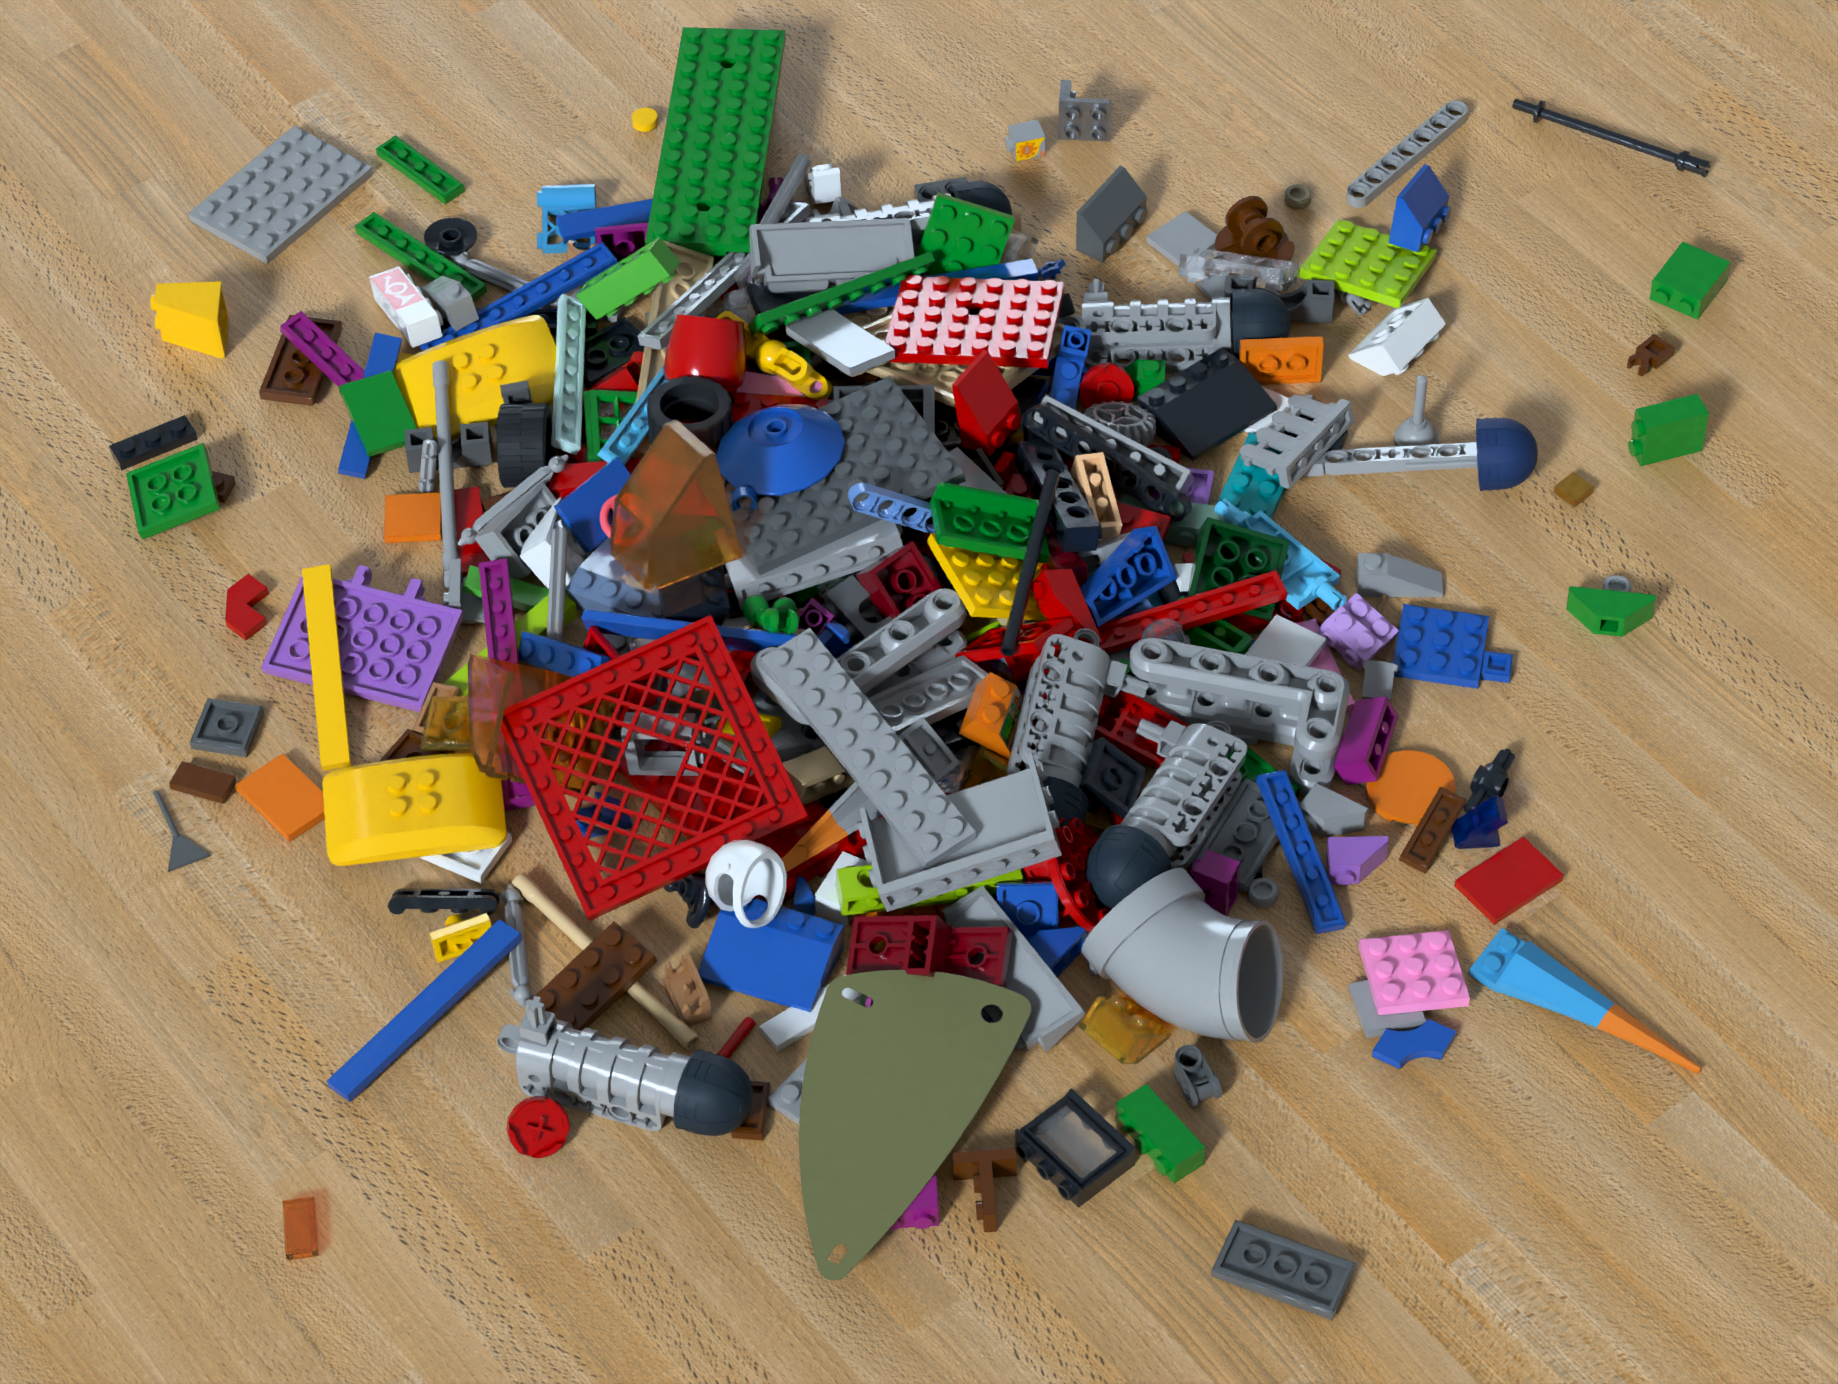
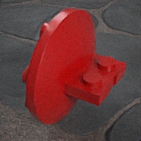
M1074 817L1067 826L1055 829L1062 855L1024 867L1022 870L1028 881H1052L1058 895V918L1070 914L1083 929L1091 932L1113 908L1104 905L1091 889L1090 882H1087L1086 878L1088 856L1100 836L1096 837L1085 824L1082 826L1081 821ZM1062 818L1059 819V823H1061L1062 821H1064V820H1066V819H1065V818H1064V819H1062ZM1075 821L1078 822V828H1076Z

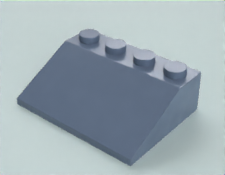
M608 537L577 568L565 589L567 596L575 602L576 609L580 611L588 609L662 618L657 582L624 565V559L640 547L637 545H621Z

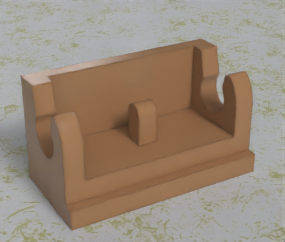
M691 954L682 955V965L679 968L673 969L671 963L667 962L663 983L678 1018L688 1026L711 1020L710 998Z

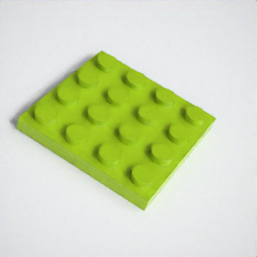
M1337 220L1301 266L1299 278L1334 281V289L1400 309L1435 261L1437 250L1424 245L1419 252H1415L1388 243L1390 235L1380 233L1376 229L1364 228L1346 220Z

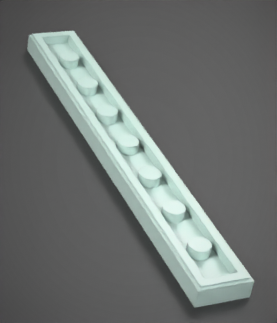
M561 294L558 299L557 349L551 446L577 455L581 449L586 307L580 300Z

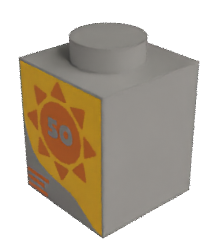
M1038 120L1008 126V137L1004 138L1007 152L1012 153L1015 162L1045 156V135Z

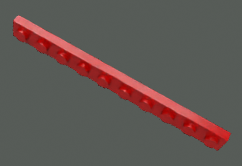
M1275 570L1102 624L1097 627L1103 642L1099 648L1107 654L1133 647L1135 643L1145 638L1159 639L1287 599V590ZM1054 645V656L1058 657L1061 652L1059 651L1060 646ZM1042 650L1039 653L1005 658L1015 683L1029 678L1030 669L1036 658L1041 655Z

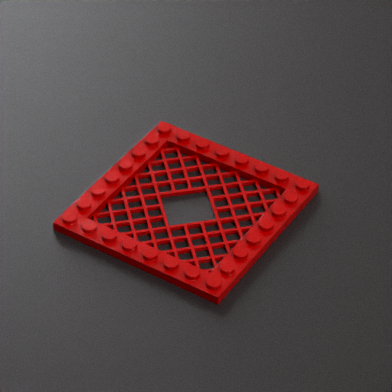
M711 615L494 714L588 921L708 867L711 857L723 845L733 840H750L760 843L809 820L804 806ZM697 656L699 661L693 660L692 658ZM684 663L698 667L693 680L679 676ZM676 666V669L673 674L665 672L666 670ZM703 670L711 686L698 682ZM657 675L671 679L666 693L652 689ZM649 678L646 686L637 684ZM676 681L690 685L685 699L671 695ZM629 688L644 692L639 705L624 701ZM695 688L710 692L705 705L691 701ZM622 691L619 699L611 697V695ZM649 694L663 698L658 711L644 707ZM715 695L723 711L710 707ZM602 700L617 704L611 718L597 713ZM669 700L683 704L678 718L664 714ZM595 703L592 711L583 709ZM622 706L636 710L631 724L617 720ZM688 706L702 710L697 724L683 720ZM575 712L589 717L584 730L570 726ZM641 713L655 717L651 730L636 726ZM707 713L722 717L717 730L703 726ZM567 716L565 724L557 722V720ZM594 719L609 723L604 736L590 732ZM661 719L675 723L670 737L656 732ZM727 719L735 736L722 732ZM548 725L562 729L557 743L543 739ZM614 725L628 729L623 743L609 739ZM680 725L695 729L690 743L675 739ZM540 728V731L537 736L535 730ZM567 731L581 735L576 749L562 745ZM634 731L687 748L667 800L613 783ZM700 731L714 736L709 749L695 745ZM587 738L601 742L596 755L582 751ZM720 738L734 742L729 756L715 751ZM541 744L554 748L549 761ZM606 744L621 748L615 762L601 757ZM739 744L747 761L734 758ZM560 750L574 754L568 768L554 764ZM692 750L707 755L702 768L687 764ZM579 756L593 760L588 774L574 770ZM712 757L726 761L722 774L707 770ZM598 763L613 767L608 780L593 776ZM732 763L746 767L741 781L727 777ZM552 769L566 773L561 787ZM685 769L699 773L694 787L679 783ZM751 770L760 787L746 783ZM571 775L585 779L580 793L566 789ZM704 776L719 780L714 794L699 789ZM591 782L605 786L600 800L586 795ZM724 782L739 786L734 800L719 796ZM610 788L625 792L619 806L605 802ZM677 788L691 792L686 806L672 802ZM744 788L758 793L754 806L739 802ZM564 794L577 798L573 811H571ZM630 794L644 799L639 812L625 808ZM697 795L711 799L706 813L692 808ZM765 796L767 804L760 806L762 798ZM583 801L597 805L592 819L578 814ZM650 801L664 805L659 819L645 815ZM716 801L731 805L726 819L711 815ZM603 807L617 811L612 825L597 821ZM669 807L684 812L679 825L664 821ZM736 807L749 811L732 819ZM622 813L636 818L632 831L617 827ZM689 814L704 818L698 832L684 827ZM576 820L589 824L584 837ZM642 820L656 824L651 838L637 834ZM709 820L721 824L704 832ZM595 826L609 830L604 844L589 840ZM662 826L676 831L671 845L656 840ZM614 833L629 837L623 851L609 846ZM681 833L694 836L677 845ZM634 839L649 843L643 857L629 853ZM587 845L601 849L596 863ZM654 845L667 849L650 857ZM606 852L621 856L616 870L602 866ZM626 858L639 862L622 870ZM599 871L611 874V876L603 879Z

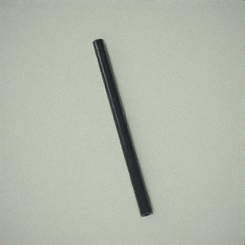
M1048 470L1045 474L1000 652L1005 656H1013L1015 654L1060 474L1056 470Z

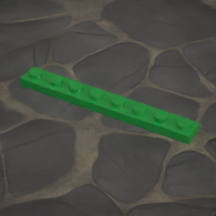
M930 251L760 313L747 326L752 335L763 332L764 335L775 331L779 325L785 324L787 327L795 324L803 316L812 318L820 314L822 309L828 308L831 311L843 305L844 301L856 302L869 292L875 295L886 289L890 284L893 287L899 286L902 281L906 280L907 276L918 275L923 277L929 272L928 268L935 262V259Z

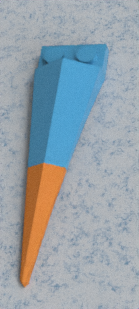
M1503 928L1499 930L1469 969V976L1495 992L1538 1005L1598 1028L1694 1073H1700L1701 1071L1699 1065L1532 942L1528 941L1526 943Z

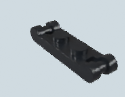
M401 888L394 891L388 903V908L391 913L396 915L402 914L405 909H420L423 913H434L439 909H450L453 913H465L469 909H479L481 913L491 915L496 911L500 897L499 893L494 889Z

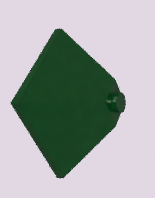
M1207 517L1200 527L1187 597L1275 570L1281 579L1290 541ZM1275 603L1252 609L1242 614L1270 622Z

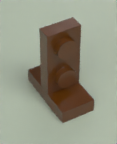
M1016 1148L952 1152L953 1179H973L974 1193H980L981 1201H975L977 1220H983L984 1232H997L993 1178L1017 1176Z

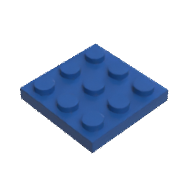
M1403 604L1393 664L1398 665V672H1394V677L1478 689L1489 616Z

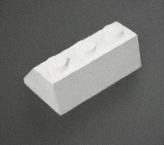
M1429 298L1403 305L1400 309L1394 308L1348 356L1351 360L1381 376L1392 373L1399 375L1409 367L1408 363L1412 359L1417 358L1424 352L1423 347L1439 337L1440 334L1438 332L1446 323Z

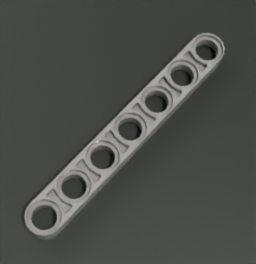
M1456 100L1446 103L1347 187V203L1354 208L1367 206L1466 122L1467 105ZM1451 111H1459V112H1461L1462 114H1461V115H1452V114H1450L1449 112H1451ZM1441 124L1446 126V128L1437 129L1434 125ZM1419 138H1427V139H1429L1430 141H1429V142H1420V141H1418L1417 139H1419ZM1404 151L1412 152L1414 155L1404 156L1401 153ZM1394 165L1397 169L1389 170L1385 166ZM1379 179L1381 182L1375 184L1370 183L1368 180ZM1358 192L1363 193L1365 196L1354 197L1352 194Z

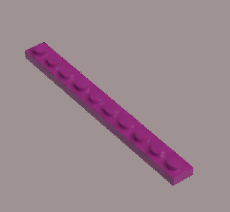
M507 558L479 563L494 714L524 700ZM495 718L505 810L509 811L535 806Z

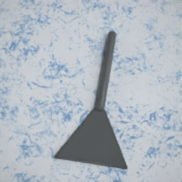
M155 790L153 794L173 834L168 872L210 857L209 853L178 833L159 791Z

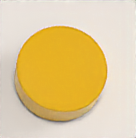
M648 107L635 110L632 113L633 127L641 132L655 129L658 125L657 112Z

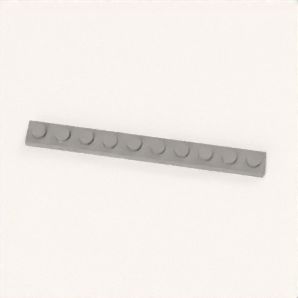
M790 201L778 223H801L811 213L809 204ZM729 252L638 335L639 345L652 347L653 349H663L666 347L676 315L699 316L751 268L750 253Z

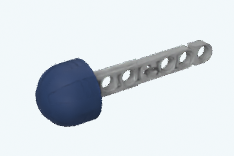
M1497 417L1477 418L1476 442L1331 450L1325 452L1303 476H1324V473L1329 475L1478 468L1480 491L1509 489L1524 482L1533 472L1538 459V447L1530 430L1518 421Z

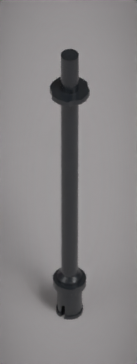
M1515 99L1512 105L1513 109L1534 115V123H1538L1542 118L1674 163L1677 170L1681 172L1686 170L1706 177L1709 171L1699 168V165L1706 168L1711 167V161L1692 156L1689 151L1684 150L1683 152L1675 153L1546 109L1545 101L1543 100L1538 105Z

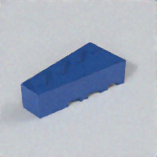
M1151 526L1134 529L1080 587L1096 627L1101 626L1177 579L1157 527Z

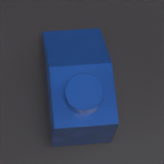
M1081 926L1038 931L1031 939L1026 940L1058 978L1082 952V946L1086 940V930Z

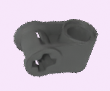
M1184 1045L1178 1048L1175 1053L1173 1074L1189 1106L1194 1108L1198 1106V1102L1211 1097L1215 1099L1222 1097L1220 1082L1215 1073L1210 1069L1200 1049L1193 1045Z

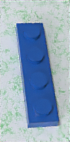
M522 631L518 652L519 660L570 677H576L608 662L610 659L609 656L536 633Z

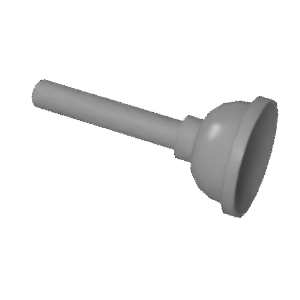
M1420 375L1416 379L1413 415L1403 421L1395 430L1394 442L1396 446L1434 445L1438 443V432L1431 422L1424 417L1428 381L1424 375Z

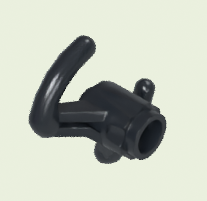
M693 873L664 887L667 892L677 891L683 901L687 903L688 913L686 922L693 929L700 927L706 918L710 904L714 902L709 896L705 885L706 874Z

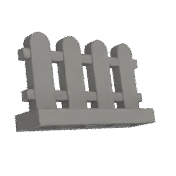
M1310 394L1306 396H1291L1288 399L1291 411L1289 413L1278 411L1272 415L1275 428H1260L1256 432V439L1259 444L1257 446L1246 444L1240 448V457L1244 465L1248 467L1252 464L1266 469L1267 474L1272 476L1277 473L1280 486L1290 489L1354 423L1350 401L1341 398L1336 404L1330 402L1327 405L1314 400L1313 395ZM1300 415H1304V416L1310 417V418H1312V419H1314V420H1313V421H1309V420L1304 419V418H1301V417H1299V416H1300ZM1287 431L1298 436L1294 438L1292 436L1284 434L1283 432ZM1272 448L1282 453L1279 455L1274 452L1268 451L1267 449Z

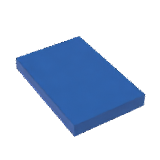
M616 457L553 507L587 553L608 537L600 524V510L606 500L622 493L636 495L648 502V499L619 457ZM610 509L608 521L611 528L616 531L620 528L619 517Z

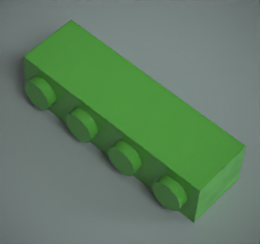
M661 237L588 280L576 294V297L596 320L604 315L610 317L620 309L622 304L628 306L639 297V294L647 295L654 290L657 283L662 282L665 284L676 275L674 270L680 261Z

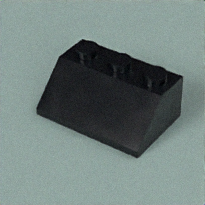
M693 549L656 565L655 574L662 619L696 622L711 615L715 625H723L730 606L721 556L709 551L703 552Z

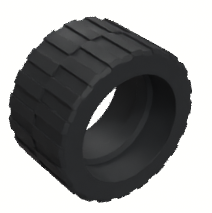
M684 376L671 379L659 385L651 393V397H649L647 402L651 448L654 449L657 456L675 465L692 466L716 455L721 438L733 426L732 401L728 391L719 383L708 378ZM684 419L704 420L698 423L690 424L677 422Z
M547 403L502 404L499 407L497 419V461L499 479L504 488L517 487L540 467L548 466L549 460L553 457L554 449L551 446L552 417Z

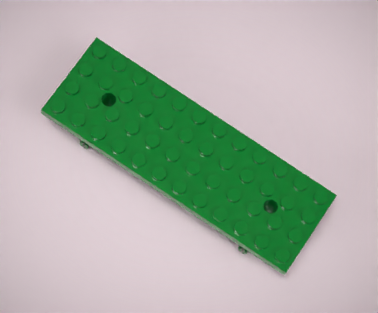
M683 27L645 245L661 237L663 241L712 256L714 261H720L729 252L750 253L749 227L758 222L786 40L785 30Z

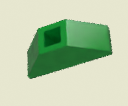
M1569 586L1566 609L1593 634L1623 637L1653 618L1656 595Z

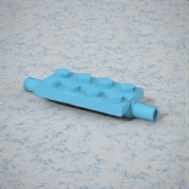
M1224 498L1223 502L1219 501L1214 512L1219 514L1228 523L1290 541L1281 581L1287 590V599L1285 600L1299 610L1316 598L1322 599L1334 611L1346 603L1347 597L1334 588V586L1339 584L1340 575L1266 514L1259 511L1252 516L1246 511L1242 512L1229 502L1227 498Z

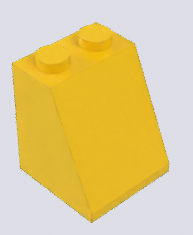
M222 282L156 283L155 295H151L150 303L151 310L156 311L155 328L160 330L162 341L217 358H225L229 317Z

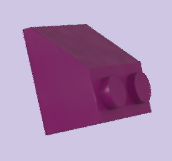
M648 222L595 228L596 244L603 241L617 258L618 263L646 246L645 239Z

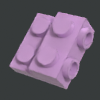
M1355 593L1343 606H1340L1322 623L1317 633L1327 638L1326 644L1335 648L1349 665L1355 666L1361 671L1363 669V661L1372 660L1398 634L1399 630L1359 594Z

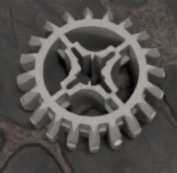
M1112 400L1108 403L1102 401L1100 404H1092V407L1086 408L1084 413L1087 417L1145 447L1150 446L1152 441H1154L1157 427L1155 426V415L1149 413L1148 409H1142L1141 405L1135 406L1132 402L1124 403L1123 401L1114 402Z

